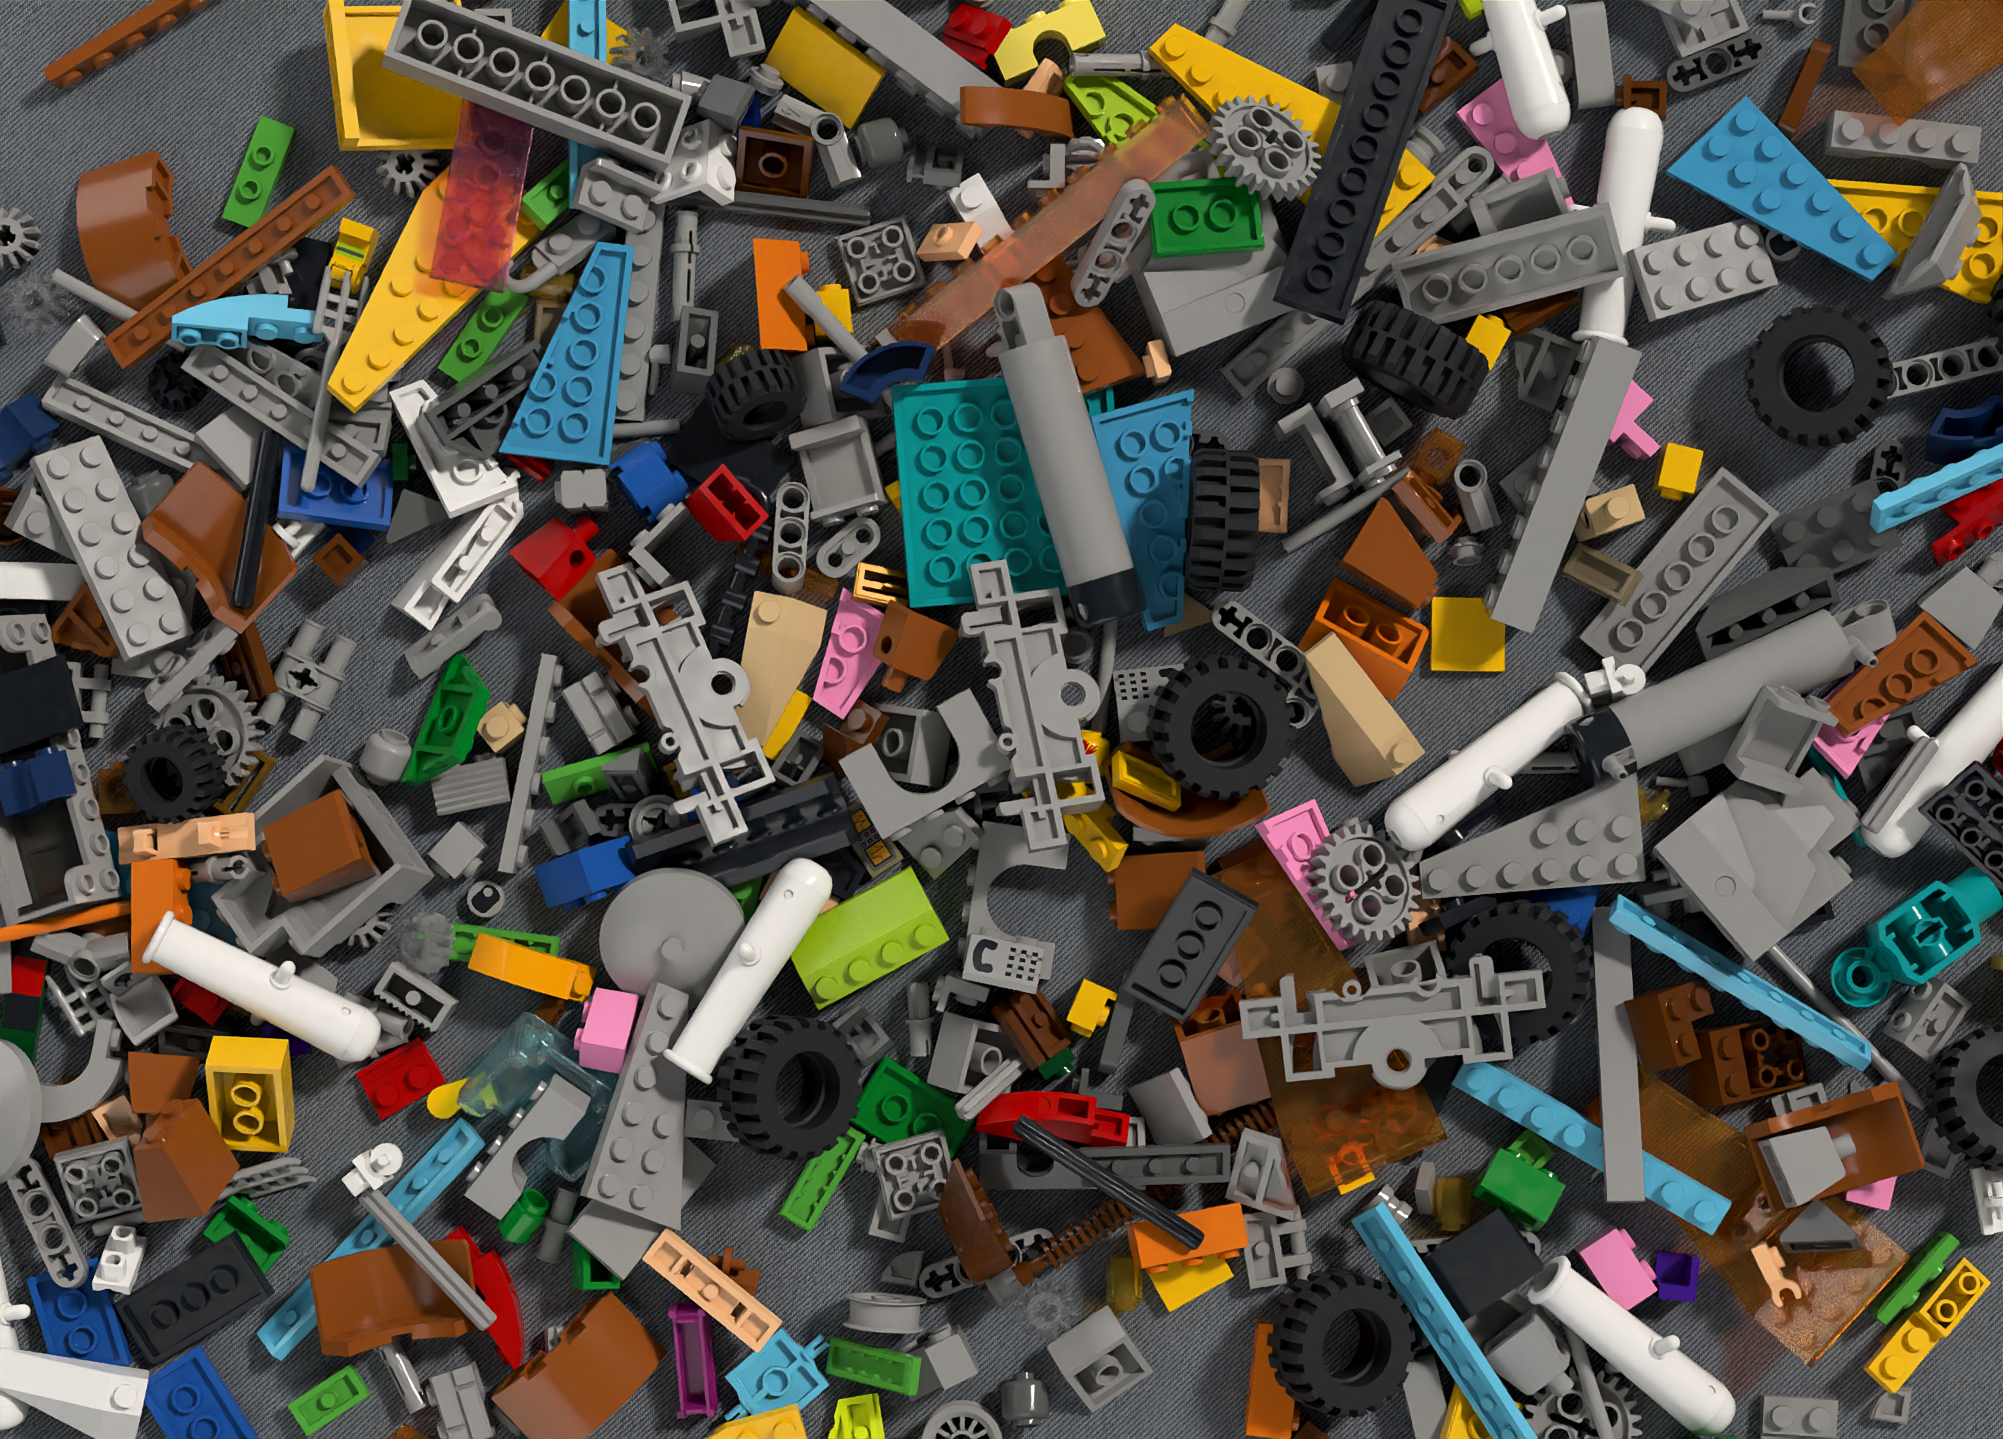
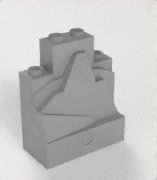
M1194 143L1176 150L1177 157L1164 162L1161 156L1142 163L1143 171L1135 173L1134 177L1135 179H1142L1147 183L1220 178V175L1214 164L1212 154L1208 152L1209 147L1198 149L1197 144ZM1258 191L1265 242L1263 251L1153 259L1147 219L1126 260L1155 339L1163 340L1167 355L1177 357L1294 310L1292 307L1272 301L1288 258V252L1269 199L1263 200L1260 191ZM1124 222L1125 226L1115 229L1117 235L1127 231L1130 224Z
M320 754L254 813L256 851L229 854V857L235 855L245 857L248 860V864H241L240 868L249 867V872L245 878L230 879L211 896V899L218 907L216 910L218 917L223 923L230 926L238 936L235 940L241 950L251 955L268 958L288 940L291 947L300 955L320 958L336 943L341 944L384 905L392 902L403 905L435 876L357 766ZM340 789L356 808L376 876L291 905L283 895L278 897L273 887L271 875L276 874L273 862H267L260 842L266 840L262 828Z
M1814 767L1799 778L1805 786L1798 798L1784 793L1778 795L1775 790L1744 780H1737L1654 846L1649 855L1653 861L1657 858L1740 953L1745 959L1741 964L1746 969L1853 881L1849 876L1852 871L1847 863L1838 855L1833 858L1829 852L1862 825L1858 819L1861 813L1849 799L1842 801L1834 791L1836 785L1824 771L1818 773Z

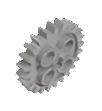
M1248 95L1245 101L1239 96H1236L1232 102L1226 100L1222 107H1218L1206 128L1209 131L1206 141L1212 143L1208 152L1219 155L1214 164L1227 168L1224 173L1225 177L1234 175L1237 178L1236 187L1246 184L1250 195L1255 190H1258L1263 200H1266L1270 193L1277 202H1280L1283 196L1289 201H1292L1296 194L1301 197L1317 179L1316 175L1321 170V166L1318 163L1322 156L1315 153L1319 144L1309 141L1313 134L1312 131H1302L1300 128L1304 121H1293L1291 119V110L1282 113L1278 102L1272 107L1268 106L1265 97H1262L1258 103L1255 102L1251 95Z
M204 674L197 681L192 679L182 689L183 693L178 701L170 707L165 706L159 711L160 717L150 718L149 722L157 726L158 731L166 726L170 727L174 724H181L183 720L186 726L192 725L197 727L198 734L203 731L210 736L208 741L211 744L216 742L220 748L216 751L218 756H224L226 764L221 767L223 771H227V779L222 781L221 784L225 786L223 791L225 792L228 791V785L230 787L240 785L239 777H249L251 775L246 765L259 763L252 753L264 748L255 742L256 737L265 735V731L255 729V724L263 718L262 716H252L251 711L257 706V703L244 702L248 691H236V681L224 683V676H213L211 679L210 674ZM210 701H212L215 707L213 717L208 710ZM228 733L231 734L233 739L231 748L226 743ZM166 759L169 778L177 776L176 786L183 787L180 770L172 761Z
M1354 824L1348 828L1345 826L1323 838L1325 843L1315 848L1319 855L1310 859V863L1317 870L1308 873V877L1315 880L1317 884L1310 888L1309 892L1319 894L1320 898L1313 905L1314 907H1324L1326 910L1321 917L1322 921L1332 918L1334 922L1331 930L1335 932L1343 928V939L1348 940L1355 936L1356 943L1359 945L1367 941L1370 945L1381 941L1385 942L1394 938L1395 935L1404 932V925L1414 920L1410 912L1419 908L1411 899L1421 895L1419 890L1412 887V883L1419 880V876L1410 875L1409 869L1415 863L1413 861L1405 862L1403 859L1407 850L1401 849L1397 851L1395 849L1396 843L1392 839L1385 841V830L1381 829L1374 833L1373 827L1370 824L1363 828L1359 824ZM1382 866L1384 867V872L1361 888V892L1350 897L1347 902L1344 901V898L1351 891L1359 888L1368 880V876L1377 873Z
M1571 1365L1568 1366L1566 1372L1574 1382V1385L1567 1394H1577L1578 1404L1576 1408L1571 1411L1562 1410L1561 1400L1563 1397L1558 1398L1546 1385L1543 1387L1544 1390L1542 1392L1537 1391L1532 1395L1536 1399L1534 1403H1523V1406L1531 1412L1530 1416H1524L1538 1439H1548L1551 1431L1558 1428L1565 1430V1439H1600L1599 1436L1587 1430L1581 1429L1578 1433L1570 1424L1550 1418L1551 1413H1557L1577 1423H1581L1584 1418V1421L1591 1428L1596 1429L1579 1375L1576 1374ZM1598 1368L1594 1376L1604 1406H1609L1613 1409V1417L1610 1420L1615 1439H1631L1632 1436L1642 1435V1431L1639 1428L1632 1426V1423L1642 1419L1641 1415L1629 1411L1637 1404L1636 1400L1633 1398L1623 1399L1629 1389L1625 1385L1614 1389L1618 1379L1611 1375L1603 1381L1604 1371Z

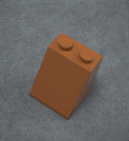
M1381 497L1373 505L1336 566L1412 612L1418 607L1424 608L1425 605H1429L1439 589L1434 584L1439 575L1390 502Z
M340 789L262 828L266 840L260 842L267 862L272 861L276 874L271 875L273 887L277 896L283 895L291 905L376 876L356 808Z
M1204 851L1123 856L1117 868L1108 873L1106 872L1107 886H1114L1115 901H1108L1109 922L1117 923L1118 931L1156 929L1192 868L1195 867L1206 874Z
M1238 988L1201 999L1187 1024L1169 1015L1194 1098L1207 1117L1221 1116L1230 1109L1244 1105L1253 1106L1263 1101V1099L1273 1097L1256 1038L1243 1039L1239 1000H1242Z
M198 1098L187 1100L174 1099L166 1103L161 1109V1114L152 1126L144 1131L143 1138L133 1150L143 1216L146 1222L206 1216L240 1167Z

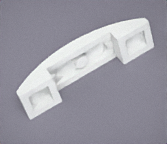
M0 562V599L71 602L82 585L87 583L78 564Z

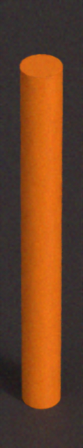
M131 899L0 928V943L131 914Z

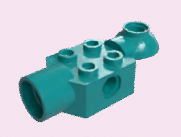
M1974 866L1969 867L1946 885L1937 880L1922 885L1866 926L1867 947H1852L1842 952L1834 961L1831 970V984L1836 995L1845 1003L1854 1007H1870L1879 1003L1886 996L1893 979L1909 987L1925 983L1981 942L1979 925L2003 909V899L1992 881ZM1855 968L1861 969L1865 974V983L1861 988L1852 981V972Z

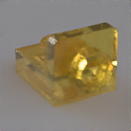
M1637 785L1640 820L1642 822L1649 821L1651 818L1657 820L1669 807L1670 803L1666 800L1671 795V792L1666 788L1659 789L1648 802L1645 800L1648 796L1647 792Z

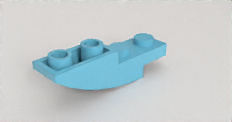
M277 294L241 295L205 302L173 315L171 323V341H178L189 346L198 344L217 345L223 349L246 348L247 335L257 336L263 340L280 338L309 344L312 342L322 343L323 334H314L312 332L316 311L287 308L288 295Z

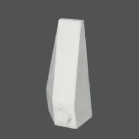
M0 1347V1390L95 1439L136 1438L149 1379V1370Z

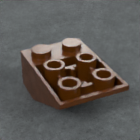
M1769 1016L1694 1031L1702 1057L1687 1063L1695 1107L1724 1106L1809 1085L1800 1035L1791 1029L1780 1028Z
M958 1158L953 1160L937 1211L965 1273L972 1284L975 1285L1013 1266L1008 1252L1014 1249L1005 1230L1000 1225V1218L992 1201L989 1200L973 1169L970 1168L965 1171Z

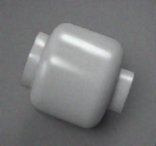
M386 728L369 736L359 762L362 770L368 774L367 779L380 786H387L388 782L401 781L413 750L408 743L409 738Z

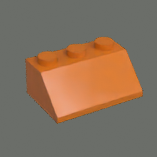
M754 238L753 250L761 349H768V351L773 349L780 350V353H785L788 355V358L809 351V346H815L814 324H807L806 313L783 290V287L796 275L800 274L804 279L803 274L810 273L808 251L802 252L799 241Z
M1334 577L1297 648L1306 652L1331 631L1334 632L1381 694L1394 701L1411 675L1431 629Z

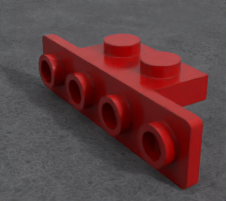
M2003 478L1938 506L1956 525L1954 529L1931 545L1933 562L1938 567L1947 561L1956 560L1962 555L1965 548L1976 540H1983L1988 537L1994 528L2003 522Z

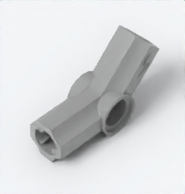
M784 94L775 109L771 124L792 134L814 138L832 189L843 188L862 179L841 119L834 113L823 112ZM825 124H831L837 127L838 132L834 138L825 140L819 137V129Z
M62 929L36 935L30 950L67 965L69 973L74 978L84 982H91L97 979L101 971L117 968L124 962L131 960V931L105 937L97 933H86L81 937Z

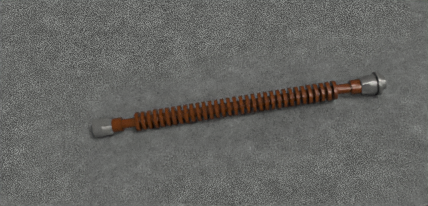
M1370 1064L1335 1068V1077L1298 1081V1085L1294 1081L1288 1082L1291 1090L1283 1085L1280 1087L1283 1093L1282 1096L1276 1090L1272 1093L1275 1098L1274 1101L1270 1097L1265 1099L1266 1106L1262 1101L1256 1104L1259 1111L1254 1106L1248 1108L1251 1113L1250 1117L1246 1111L1240 1113L1243 1121L1241 1122L1237 1116L1234 1117L1232 1120L1236 1126L1233 1127L1228 1121L1224 1124L1228 1131L1225 1132L1222 1127H1219L1216 1130L1220 1136L1217 1137L1212 1132L1213 1134L1209 1136L1211 1139L1210 1143H1229L1230 1152L1234 1154L1237 1152L1234 1144L1236 1143L1239 1146L1241 1135L1245 1128L1258 1131V1128H1260L1263 1133L1269 1131L1266 1123L1272 1128L1277 1126L1274 1120L1275 1117L1280 1123L1285 1120L1282 1115L1283 1112L1289 1118L1293 1115L1290 1110L1291 1107L1296 1113L1301 1110L1298 1102L1303 1107L1309 1105L1306 1097L1311 1102L1317 1099L1313 1092L1330 1081L1334 1084L1343 1077L1348 1079ZM1206 1138L1201 1140L1202 1143H1209ZM1179 1184L1146 1185V1189L1140 1191L1155 1200L1153 1197L1157 1196L1162 1201L1165 1199L1162 1191H1165L1170 1196L1173 1194L1170 1189L1171 1185H1173L1176 1191L1181 1187ZM1115 1199V1205H1112L1107 1200L1104 1202L1108 1208L1106 1211L1101 1205L1097 1207L1100 1215L1096 1216L1093 1210L1090 1211L1089 1215L1092 1220L1088 1221L1084 1215L1080 1218L1084 1224L1083 1226H1080L1077 1221L1072 1223L1076 1229L1074 1232H1072L1069 1226L1064 1228L1068 1234L1066 1237L1063 1236L1061 1231L1058 1232L1056 1235L1060 1241L1056 1242L1052 1236L1048 1239L1052 1246L1048 1248L1046 1243L1043 1242L1040 1245L1044 1251L1025 1263L1022 1260L1012 1268L1009 1267L983 1280L986 1285L980 1288L981 1292L991 1307L998 1304L1001 1309L1007 1307L1006 1302L1025 1290L1024 1286L1035 1279V1274L1050 1264H1053L1055 1269L1060 1268L1061 1266L1057 1260L1061 1259L1066 1264L1069 1262L1065 1256L1067 1253L1073 1259L1076 1257L1073 1249L1077 1248L1080 1254L1085 1251L1081 1246L1083 1243L1089 1249L1093 1246L1089 1240L1090 1238H1093L1098 1243L1101 1241L1097 1235L1099 1232H1101L1104 1238L1109 1235L1105 1228L1109 1227L1112 1233L1115 1232L1117 1229L1113 1223L1117 1222L1121 1228L1125 1225L1121 1219L1122 1217H1125L1128 1222L1133 1220L1129 1214L1132 1210Z

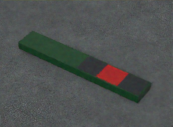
M35 936L17 939L14 943L11 961L12 993L6 994L0 1039L7 1040L18 1046L35 1067L48 989L45 977L47 975L50 976L52 959L30 950Z

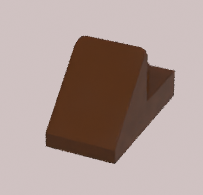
M857 699L840 730L823 722L822 733L825 764L848 779L838 760L870 742L874 746L890 717L864 701Z

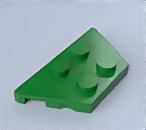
M457 652L447 661L400 782L411 787H417L462 763L472 749L473 737L478 724L486 713L487 701L491 692L468 659Z

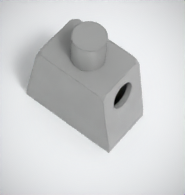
M1991 557L1976 574L1961 564L1919 598L1916 604L1975 651L2003 606V596L1993 588L2003 577V567Z
M1825 1126L1757 1142L1785 1208L1797 1207L1806 1203L1845 1177L1846 1171L1841 1159L1856 1153L1854 1142L1847 1133L1831 1139Z
M1536 1304L1485 1344L1483 1355L1492 1369L1526 1395H1533L1546 1385L1558 1398H1561L1574 1385V1382L1564 1372L1569 1366L1570 1347L1539 1304Z

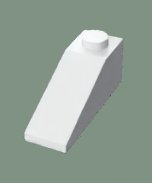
M977 173L960 183V188L953 187L948 190L947 199L960 221H975L983 229L975 246L1001 289L1015 286L1026 280L1022 263L1027 262L1028 259L980 174Z

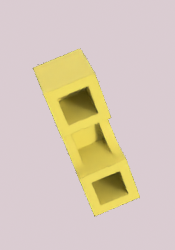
M1065 0L1058 5V10L1047 15L1045 11L1037 12L1025 19L1026 24L1015 29L1011 27L994 56L991 55L1005 88L1034 75L1039 65L1033 51L1036 45L1044 39L1053 38L1061 41L1068 49L1070 55L1071 53H1087L1105 45L1106 35L1090 0Z

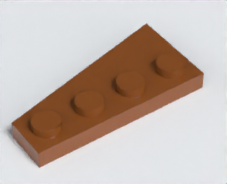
M1057 250L1022 263V269L1027 281L1036 284L1041 290L1054 335L1066 336L1083 397L1145 374V367L1099 306L1083 307L1076 302L1070 289V282L1074 273Z
M1924 610L1892 643L1887 645L1876 656L1878 664L1875 667L1871 668L1866 665L1828 702L1831 706L1829 711L1839 719L1836 728L1846 737H1849L1976 666L1979 660Z

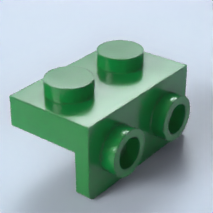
M231 1195L224 1208L202 1233V1237L213 1244L236 1230L258 1266L266 1275L289 1247L291 1239L286 1236L288 1230L278 1221L270 1219L268 1222L257 1214L259 1211L258 1207L249 1199L243 1196L238 1199Z

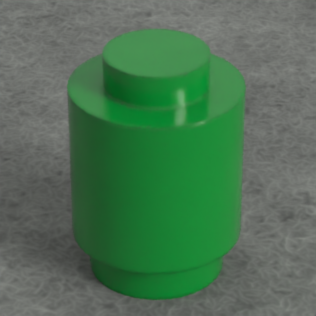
M525 1189L504 1217L497 1221L501 1236L512 1244H526L547 1217V1209L549 1207L547 1199L534 1189Z

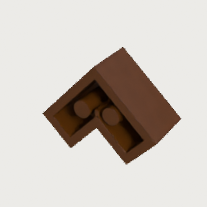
M1704 977L1671 983L1624 1001L1645 1073L1680 1067L1702 1058L1691 1022L1714 1013Z

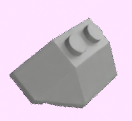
M1960 162L1949 172L1882 298L1889 301L1941 285L1947 279L1953 280L1957 276L1964 262L1959 259L1965 246L1968 248L1972 247L1981 231L1977 224L1982 214L1968 168L1965 164Z

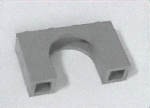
M970 688L936 705L937 710L955 740L958 750L956 770L951 779L940 789L929 793H913L898 786L889 776L871 742L838 760L882 840L889 836L893 842L911 832L912 830L909 825L920 818L923 819L924 823H927L944 813L941 807L955 800L956 804L959 805L977 795L974 788L987 782L989 787L1008 777L1006 770L1010 769V760L1007 755L1001 754L997 750L996 744L998 739Z
M983 821L981 829L985 834L972 845V849L979 850L977 865L969 864L966 886L974 888L972 901L964 900L961 922L968 923L967 937H959L956 959L963 960L962 968L965 966L971 934H979L981 927L1001 931V939L1016 942L1017 937L1003 932L990 917L987 907V895L993 880L1002 871L1015 865L1025 864L1066 870L1071 833H1065L1068 844L1064 848L1028 853L1023 826ZM1039 940L1038 947L1045 948L1039 979L1050 980L1055 943Z

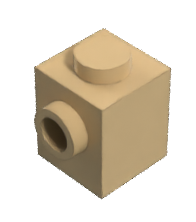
M500 701L485 713L478 724L477 731L495 753L502 754L526 735L527 727L524 723L528 719L515 703L510 706L507 702Z

